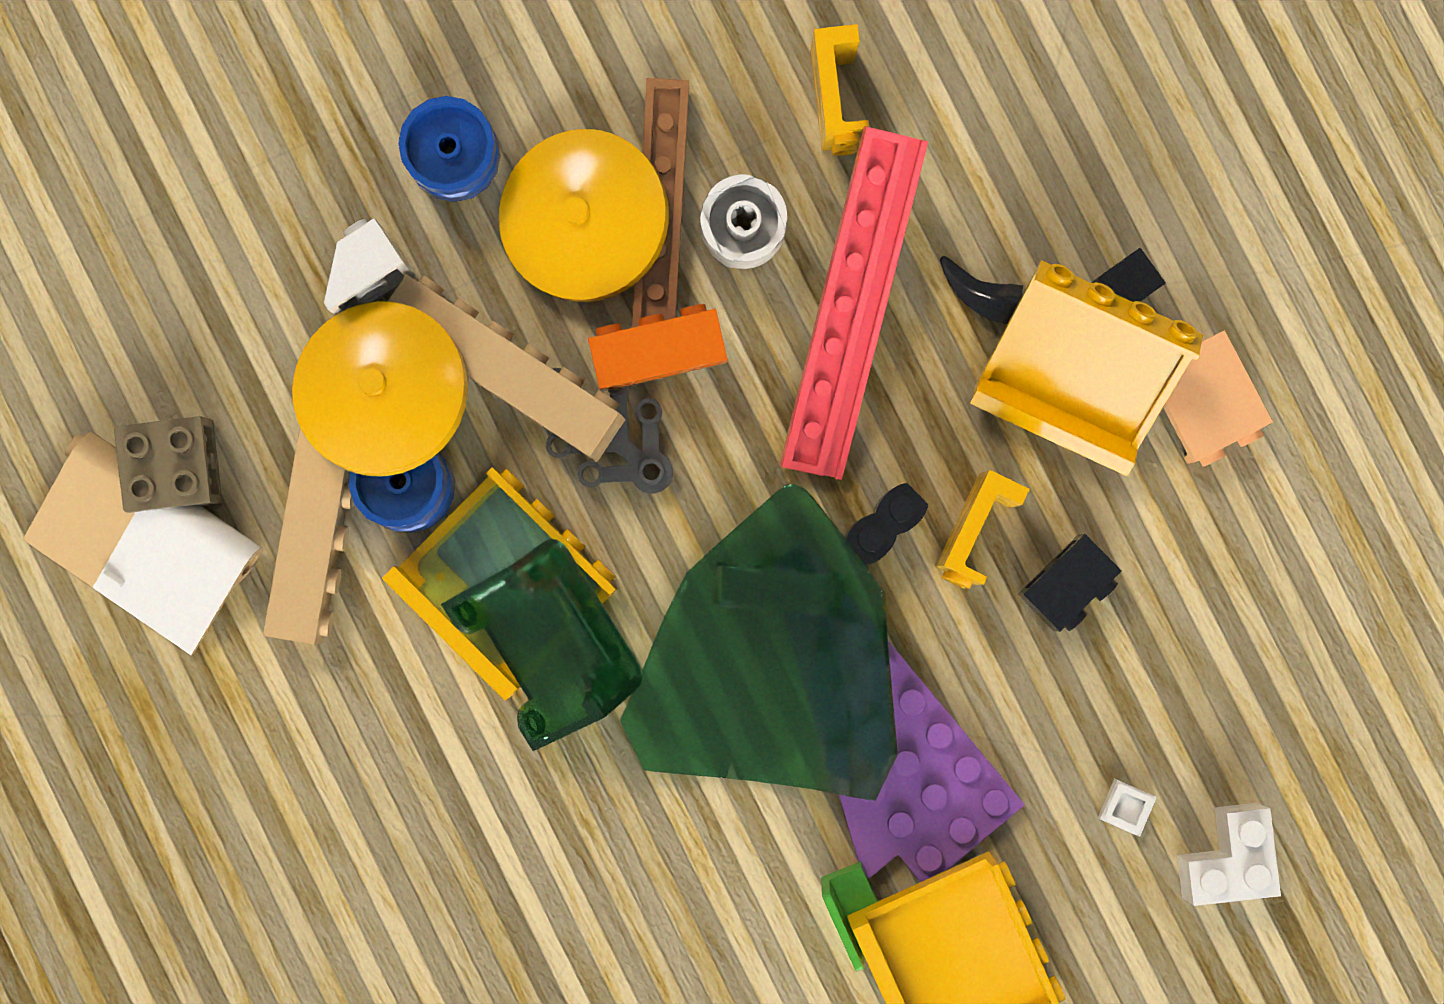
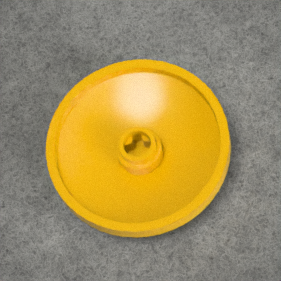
M577 129L558 133L530 149L510 173L504 186L499 206L501 240L516 270L529 283L541 291L556 298L573 302L600 301L618 295L636 284L650 270L658 258L666 239L669 224V205L666 190L659 173L651 161L625 139L609 132L594 129Z
M369 302L348 308L329 319L313 334L305 345L293 377L292 396L294 411L299 426L310 444L321 455L337 466L367 476L395 475L424 464L440 452L450 441L465 411L468 395V377L466 366L457 344L448 332L431 316L402 303Z

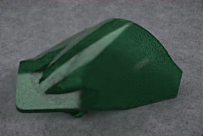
M790 484L775 492L699 560L682 580L664 616L644 667L620 718L622 727L644 771L779 784L876 801L898 755L888 648L886 592L855 549L804 487Z

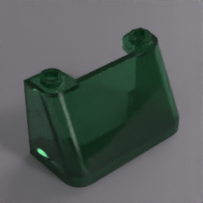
M556 539L545 540L456 593L441 604L452 624L461 632L473 634L483 628L485 629L529 699L518 710L517 722L521 734L532 751L605 718L641 685L642 673L638 661L569 550Z

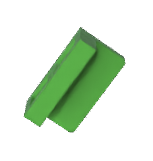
M860 861L821 877L822 898L856 972L864 969V955L850 926L847 915L879 901Z

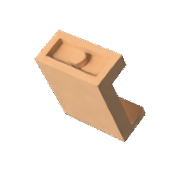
M1225 330L1202 341L1199 358L1197 361L1191 359L1163 406L1187 452V455L1183 456L1186 463L1190 464L1200 461L1202 467L1226 456L1223 448L1236 441L1240 447H1243L1264 436L1261 428L1273 423Z

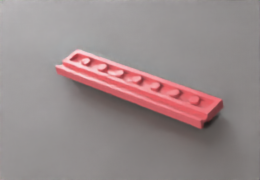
M867 126L863 128L780 465L783 468L820 476L835 477V479L839 480L843 478L928 141Z

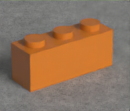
M698 304L680 309L681 317L664 320L663 314H655L638 319L639 326L622 330L621 324L617 323L595 329L597 336L588 338L600 391L604 392L727 363L728 358L716 308L707 310L705 304Z

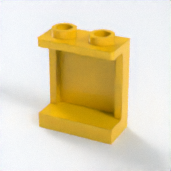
M858 24L814 29L810 55L821 150H832L833 156L857 153L864 126L869 127V120L843 121L836 65L853 64L860 42Z
M991 470L978 474L935 567L944 570L942 579L963 589H970L972 584L984 585L987 576L968 568L965 564L994 501L1009 508L1020 506L1023 504L1029 488Z

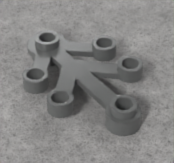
M553 368V370L556 371L557 373H559L560 370L562 369V368ZM625 386L621 390H608L610 397L620 404L616 411L626 420L604 453L617 452L630 465L601 467L594 461H587L578 469L579 481L584 486L590 488L596 487L601 483L633 482L644 493L655 494L663 491L671 483L673 468L670 460L659 452L658 421L662 416L661 405L652 398L643 399L637 405L636 414L643 423L641 451L629 440L627 392L630 386ZM653 404L656 406L658 412L653 419L642 417L641 409L644 405ZM551 434L546 441L548 453L555 458L562 459L569 454L582 453L568 443L567 449L564 452L555 453L551 447L553 440L559 438L555 434ZM649 464H655L660 469V474L655 480H648L643 475L644 468ZM590 466L597 468L599 471L598 479L591 483L586 482L583 478V471Z

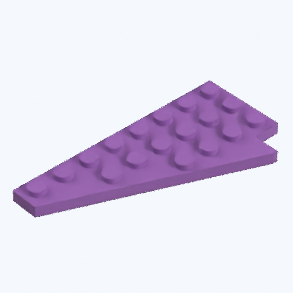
M803 539L771 566V570L858 862H862L870 879L893 858L899 855L919 881L922 882L948 870L1025 804Z

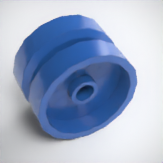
M451 96L428 99L410 112L401 127L398 145L402 163L419 187L436 199L451 202L472 199L488 188L498 172L501 154L497 137L482 111L465 99ZM448 146L455 149L452 153H444L445 148Z
M438 452L424 464L400 474L367 476L350 471L349 490L354 505L367 519L396 532L416 533L433 527L446 515L454 499L455 478L450 463ZM402 477H405L406 484L402 488L398 483Z

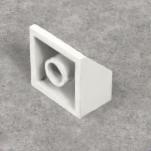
M375 218L369 222L366 219L355 222L344 231L346 237L337 242L324 304L330 312L337 315L356 305L379 300L396 289L406 274L412 278L416 276L389 233Z

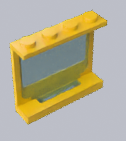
M491 467L486 472L488 477L400 566H393L382 579L506 701L578 630L617 588L611 583L616 578V575L599 559L592 564L581 553L586 546L568 528L561 533L550 522L555 515L539 499H536L531 504L520 493L525 486L511 471L506 468L500 473L497 469Z

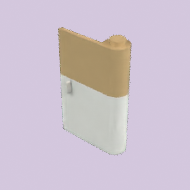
M89 432L85 436L78 434L67 446L65 455L68 458L22 540L188 654H194L233 587L240 583L253 569L262 554L263 548L200 505L133 513L124 512L116 447L94 432Z

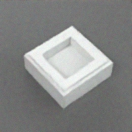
M1114 778L1098 818L1140 837L1157 797Z

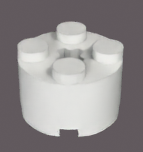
M745 174L734 175L718 182L709 192L701 210V234L704 244L711 255L726 267L749 269L769 261L782 246L787 227V209L779 191L768 182ZM743 214L746 220L754 219L749 230L744 231L741 226L734 227L737 215Z

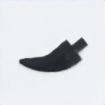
M942 256L940 262L943 272L958 297L979 315L1007 325L1022 297L1023 285L980 281L948 257Z

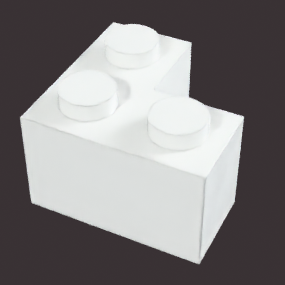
M1259 803L1214 807L1219 850L1177 855L1182 898L1193 906L1281 896L1271 809Z

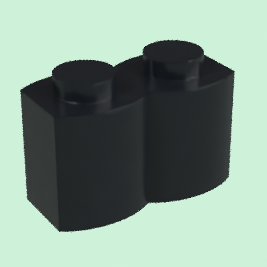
M908 483L900 484L886 492L879 499L872 514L861 518L848 529L843 538L842 545L862 566L875 563L890 551L897 535L911 530L921 521L927 511L928 503Z

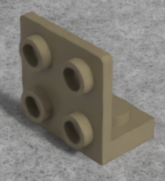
M195 416L115 427L114 435L124 512L133 513L190 505L213 506L223 504L212 419Z

